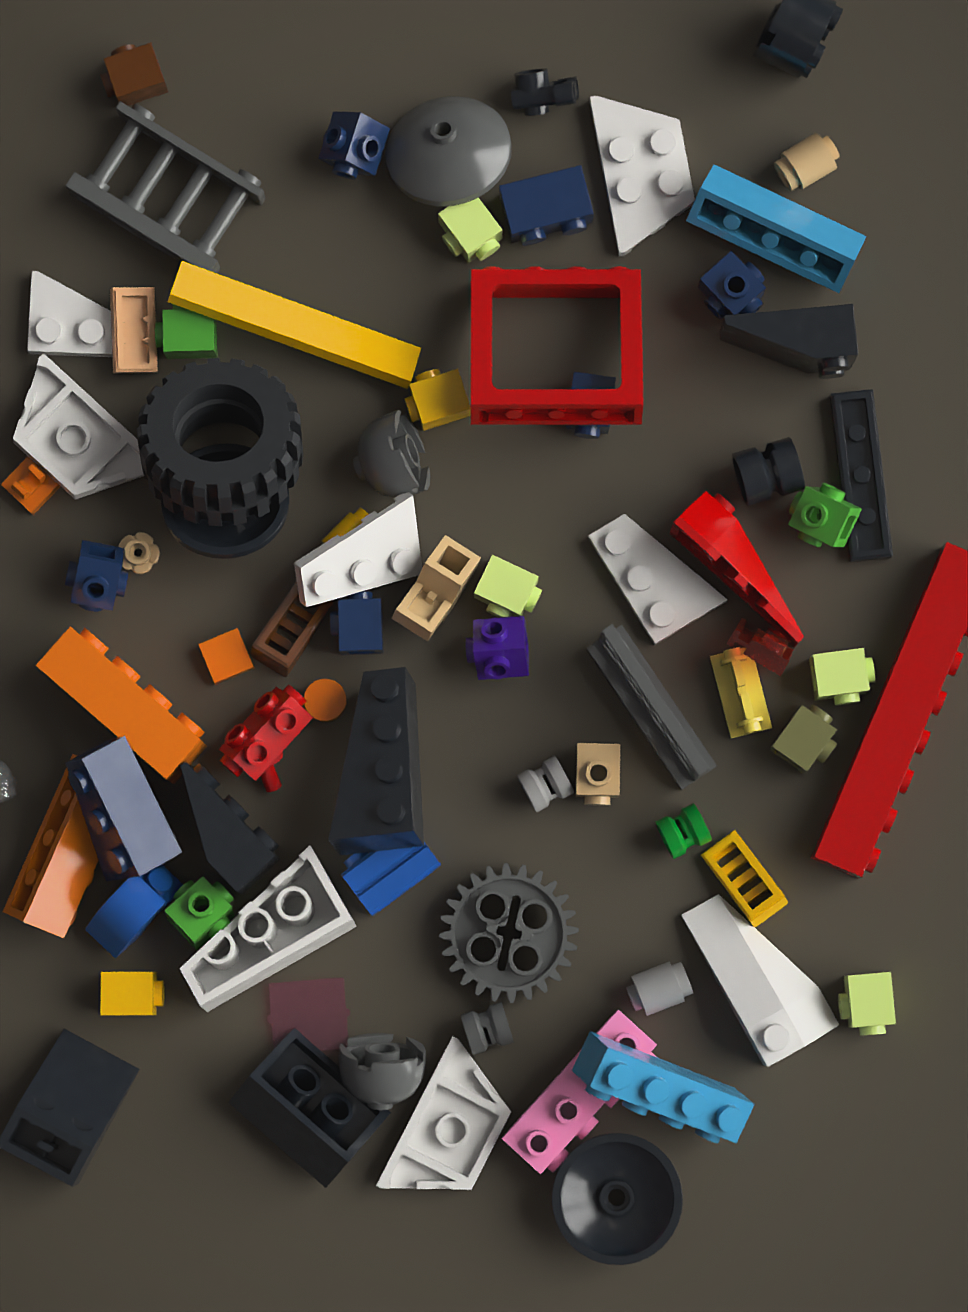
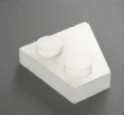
M32 271L28 332L29 354L42 355L44 353L45 355L112 357L111 311L39 271Z

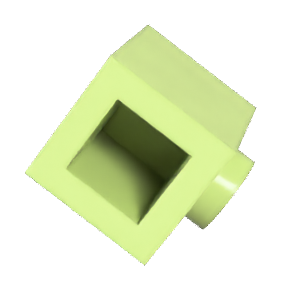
M479 197L470 202L448 206L438 213L439 224L446 232L442 239L455 257L462 254L468 263L476 257L482 261L500 248L498 241L502 239V228Z
M492 555L476 587L474 598L488 604L486 611L499 618L522 616L524 610L532 613L542 593V590L536 587L539 576Z
M864 648L813 654L809 658L815 700L834 698L835 705L860 702V695L866 694L870 690L869 683H875L872 657L865 658Z
M891 972L843 976L845 993L838 994L839 1014L841 1020L848 1019L849 1028L859 1027L860 1035H874L886 1033L885 1025L896 1024Z

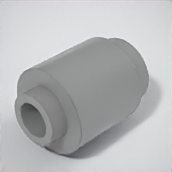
M666 962L632 975L633 985L626 987L634 1010L643 1009L646 1016L685 1002L684 997L693 994L691 984L681 962L673 965L670 962Z

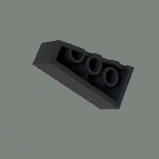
M406 667L363 672L328 840L339 855L424 846L416 684Z

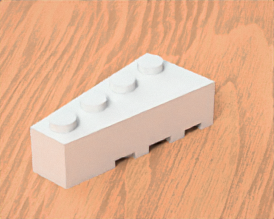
M310 845L289 868L282 871L270 882V886L253 902L250 901L238 912L239 915L215 934L180 968L199 1005L206 1012L357 927Z

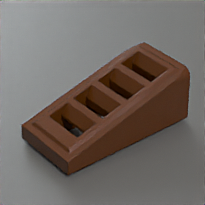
M297 581L252 645L251 656L283 677L289 675L334 603L333 600L313 605L312 607L317 609V611L312 615L294 604L299 598ZM290 613L306 623L307 626L303 629L287 619V614ZM281 628L297 638L296 642L292 643L276 633L277 630ZM269 643H272L276 647L280 648L281 650L286 652L287 655L284 656L280 652L271 648L270 646H268Z

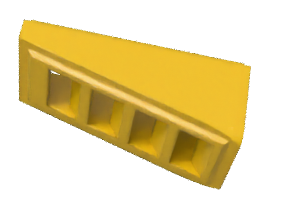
M736 830L701 854V857L753 927L759 926L788 904L785 895ZM738 848L741 854L721 868L717 862ZM748 862L751 868L731 882L728 876ZM756 877H759L762 882L743 896L739 893L738 890ZM767 891L772 894V896L753 910L749 906V904Z

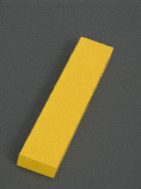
M184 261L180 264L167 301L408 389L412 381L421 348Z

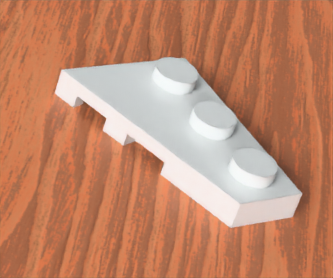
M407 492L393 498L395 503L379 513L373 511L362 518V524L342 537L334 536L294 562L299 600L305 607L420 574L422 561L412 494Z
M626 514L588 535V539L654 646L727 602L723 595Z

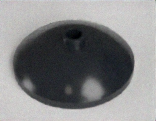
M229 443L215 444L200 448L190 454L205 461L223 462L244 455L251 447ZM287 488L288 496L280 505H275L273 502L269 505V513L260 518H256L255 514L246 517L247 523L234 525L233 520L222 521V526H209L208 520L200 519L199 523H193L184 519L183 511L173 514L166 509L163 499L161 500L162 514L172 536L190 551L210 558H237L263 548L280 532L289 512V489Z
M608 1133L588 1139L577 1146L566 1157L555 1177L552 1191V1206L555 1220L561 1233L575 1250L599 1263L627 1265L652 1256L669 1241L681 1217L683 1192L674 1165L657 1146L635 1135ZM613 1189H620L624 1192L625 1198L620 1205H612L608 1201V1195Z

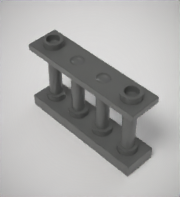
M120 101L116 110L120 119L125 121L126 125L94 174L89 173L84 178L76 172L73 173L66 184L68 192L72 197L180 264L184 261L218 274L221 268L218 260L214 258L216 255L214 249L247 198L262 206L266 199L263 189L260 188L262 182L243 169H240L237 174L153 122L155 116L144 107L134 103L130 108ZM142 132L162 144V146L130 195H124L120 200L107 192L110 188L108 182ZM178 154L196 165L197 168L165 218L160 217L155 222L143 214L145 211L143 205L175 155ZM211 176H214L233 189L200 241L195 239L193 244L178 236L181 232L178 227Z

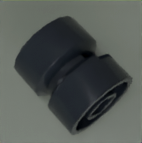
M790 437L767 443L765 451L762 452L753 447L732 453L736 479L747 506L770 500L772 492L775 491L781 496H785L805 489L801 463Z

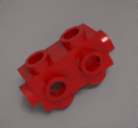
M289 684L283 690L275 687L272 691L263 694L255 703L254 711L243 723L235 725L227 733L225 743L218 749L224 754L219 761L237 778L242 773H245L254 781L260 777L266 792H274L280 789L282 784L274 765L282 759L284 749L313 719L303 708L307 700Z

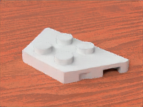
M591 96L589 102L617 250L620 257L628 254L633 247L649 235L655 234L672 218L679 216L690 208L695 201L679 119L599 96Z
M43 353L38 359L37 369L24 402L21 419L18 421L13 436V443L75 500L144 476L137 439Z
M452 1036L376 1186L382 1189L472 1190L511 1111L459 1039Z

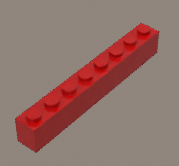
M946 542L941 547L811 856V859L857 879L861 878L865 871L872 873L876 866L881 849L876 848L875 845L881 831L888 834L895 821L898 810L891 807L897 793L905 794L910 785L914 771L908 769L914 753L921 755L928 742L931 732L925 730V726L930 714L938 716L944 704L947 692L942 691L941 688L947 675L954 677L962 661L964 653L957 650L963 635L968 637V550Z

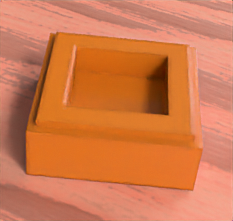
M238 628L198 644L215 685L254 669Z

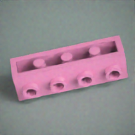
M618 1009L596 1032V1034L655 1056L651 1051L657 1044ZM580 1051L502 1136V1139L540 1174L546 1168L553 1173L570 1154L565 1149L567 1144L575 1136L583 1140L599 1122L594 1117V1114L605 1103L612 1108L619 1100V1098L611 1096L609 1101H604L585 1091L587 1084L572 1071Z

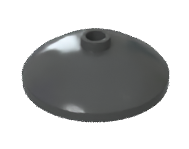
M441 97L416 106L397 122L387 141L386 164L395 185L411 199L432 206H454L470 202L484 195L499 182L509 165L512 144L507 125L502 117L489 105L468 97Z

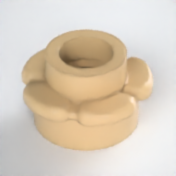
M138 532L135 536H125L118 546L124 548L122 567L125 570H133L135 574L149 572L153 564L158 562L160 556L159 547L156 544L154 545L153 538L143 532ZM135 550H142V555L136 557L134 555Z

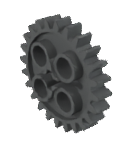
M504 863L502 875L496 876L491 866H487L486 880L481 881L477 875L472 873L470 876L474 887L469 890L459 884L457 889L463 897L461 901L447 900V904L455 912L454 915L441 916L443 922L451 925V931L440 933L439 938L451 940L452 946L445 949L442 954L443 956H456L457 961L452 964L449 970L454 972L464 969L466 973L461 981L463 986L473 979L478 982L475 991L477 996L488 987L492 989L491 997L494 1002L498 999L501 991H507L510 1003H514L516 991L522 990L527 1000H531L532 986L536 985L544 993L548 992L544 979L549 976L553 980L560 982L561 977L555 969L557 965L571 966V962L563 954L564 951L577 950L578 946L568 942L567 936L578 933L579 928L567 926L566 920L572 918L576 912L575 910H562L561 905L565 903L569 896L565 894L554 897L552 893L556 888V881L549 883L545 887L540 884L543 875L542 871L539 870L530 879L526 877V865L522 864L517 875H511L509 864ZM490 895L500 897L505 903L504 914L495 920L485 918L480 911L482 900ZM518 895L521 901L515 930L522 932L521 938L512 940L506 968L504 971H499L497 965L503 937L497 935L496 930L498 927L506 926L512 898ZM539 905L545 909L547 921L543 927L531 929L524 924L522 913L527 906ZM487 937L494 942L496 953L491 960L480 962L472 956L471 945L477 938ZM527 946L536 952L538 962L533 970L521 971L514 966L513 954L518 948Z

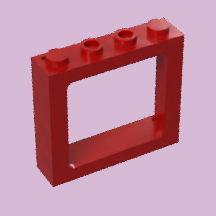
M495 266L471 269V425H642L644 404L641 269H629L622 266L610 269H586L581 266H573L567 269H544L538 266H531L525 269H502ZM492 298H620V387L617 389H497L492 383Z

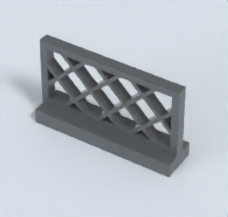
M611 624L603 629L599 640L587 647L586 650L680 790H683L716 768L717 765L623 625L615 628Z

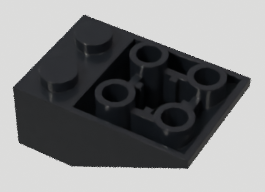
M185 761L181 765V770L206 859L238 893L244 895L280 860L274 853L279 845L260 826L253 831L244 822L250 815L230 795L222 799L215 791L220 783L200 763L193 768Z
M64 1029L0 1136V1148L72 1187L78 1185L140 1069Z

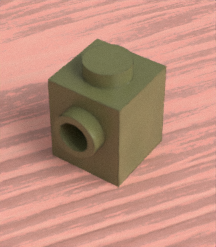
M813 704L809 709L801 705L769 750L802 774H805L815 760L823 764L837 745L831 739L837 729L830 725L833 718Z

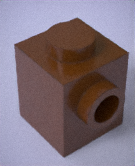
M151 42L136 48L133 44L120 46L111 52V56L103 58L107 72L100 74L108 98L116 96L119 103L121 101L129 106L168 92Z

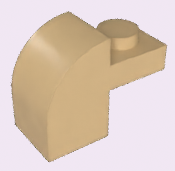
M445 535L425 562L417 581L396 608L391 619L428 641L455 606L474 574L481 557Z

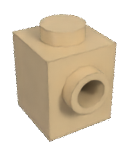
M577 743L575 797H584V805H610V798H618L620 796V744Z

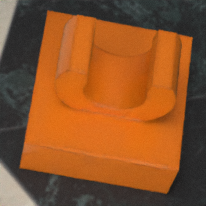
M28 456L1 483L2 487L32 515L61 487Z

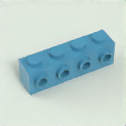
M717 165L712 166L700 187L686 219L687 222L837 293H840L867 237Z
M591 1031L572 1069L587 1084L585 1091L604 1101H609L611 1096L622 1099L624 1107L641 1115H646L648 1110L660 1114L658 1118L661 1121L677 1129H682L684 1124L695 1127L697 1135L714 1143H718L720 1138L737 1143L755 1105L732 1086Z

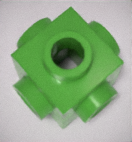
M822 483L820 488L806 486L804 492L799 491L791 503L789 514L792 515V518L788 525L800 531L797 536L799 539L813 546L821 547L824 542L832 547H845L862 509L843 500L846 493L826 483Z
M204 876L196 883L190 880L181 886L173 896L176 901L164 910L168 921L196 951L220 930H223L231 922L230 920L235 917L233 908L230 905L234 900L231 894L221 883L216 881L211 885Z

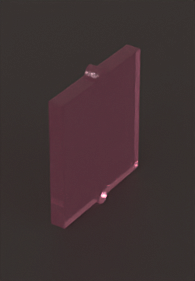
M344 977L269 984L271 1015L267 1017V1021L272 1023L274 1049L293 1028L297 1029L321 1051L339 1049L341 1043L345 1048L347 1047V1040L349 1038L347 1017L350 1016L351 1011L346 1008Z

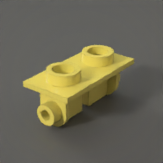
M751 646L744 648L736 647L723 651L724 653L710 656L731 739L772 729Z

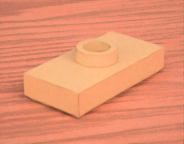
M155 287L111 288L113 374L158 372L155 341Z

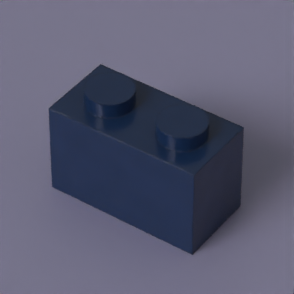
M581 165L499 185V197L511 243L521 241L523 246L533 245L546 240V234L562 231L563 235H573L587 229L586 224L593 223L594 212Z

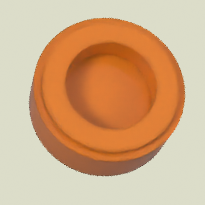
M316 680L308 686L304 694V698L307 700L304 706L307 712L317 721H334L346 709V693L342 686L334 680Z

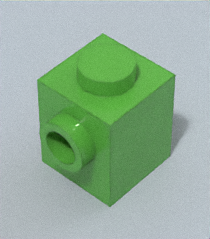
M174 304L173 309L162 310L163 322L155 323V341L157 348L163 347V352L167 359L217 358L216 319Z

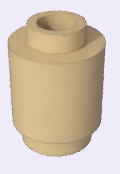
M814 133L780 154L781 158L774 162V167L789 191H793L798 187L803 190L836 170L835 160L840 156L836 146L828 136L821 138L819 134Z

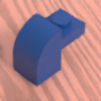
M162 864L139 877L128 878L99 909L85 930L116 959L143 934L152 920L174 900V894L183 884Z

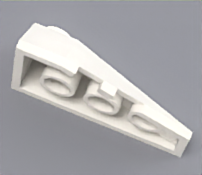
M719 894L681 915L763 1066L769 1067L839 1026L819 987Z

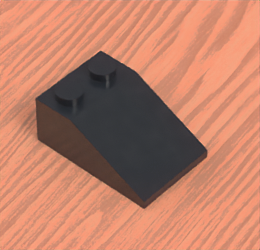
M853 304L725 315L719 331L721 341L807 374L819 373L820 379L844 376V370H850L859 355Z

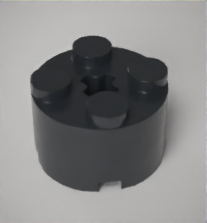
M782 0L781 3L779 2L778 5H775L756 45L758 48L753 53V56L796 78L800 76L807 78L811 70L815 69L826 48V46L820 44V41H825L829 32L834 30L841 17L843 8L837 6V2L834 0Z

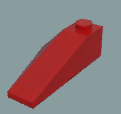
M705 491L673 522L669 534L790 644L796 647L804 636L741 524L732 515L735 508L719 493L712 497Z

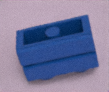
M424 842V846L374 851L369 854L368 852L353 854L343 862L347 870L341 875L373 917L439 868L441 864Z

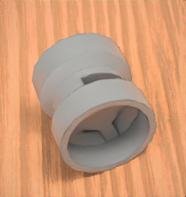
M555 755L543 761L541 768L535 771L528 769L517 775L536 813L547 808L549 801L556 797L564 799L574 793ZM543 775L546 776L551 788L553 789L552 791L549 790L546 782L542 777Z

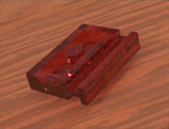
M741 618L726 644L732 647L735 642L746 648L743 653L744 655L781 676L794 652V649L788 646L790 640L772 628H768L766 632L758 628L753 633L744 627L747 621Z

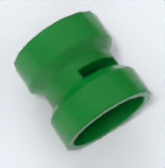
M694 803L682 808L680 814L673 818L665 816L655 821L659 834L673 860L684 855L687 848L693 845L702 846L712 841L710 832ZM677 825H680L681 830H682V832H683V834H684V836H685V838H686L685 840H684V838H683V836H682V834H681V832H680V830H679V828H678Z

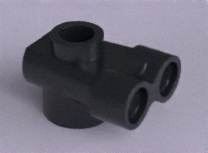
M546 68L530 69L514 74L516 87L511 90L513 109L524 108L525 116L545 114L549 112V105L576 104V100H579L577 77H568L549 82L548 69Z

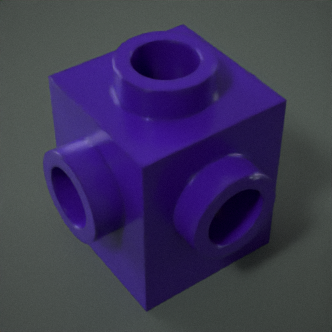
M524 616L473 620V637L466 638V656L468 663H475L478 680L529 676V643Z

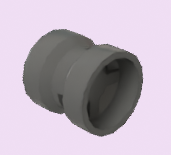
M502 1002L490 1005L487 1011L482 1013L471 1011L461 1014L473 1055L485 1052L487 1047L493 1044L504 1046L514 1043Z

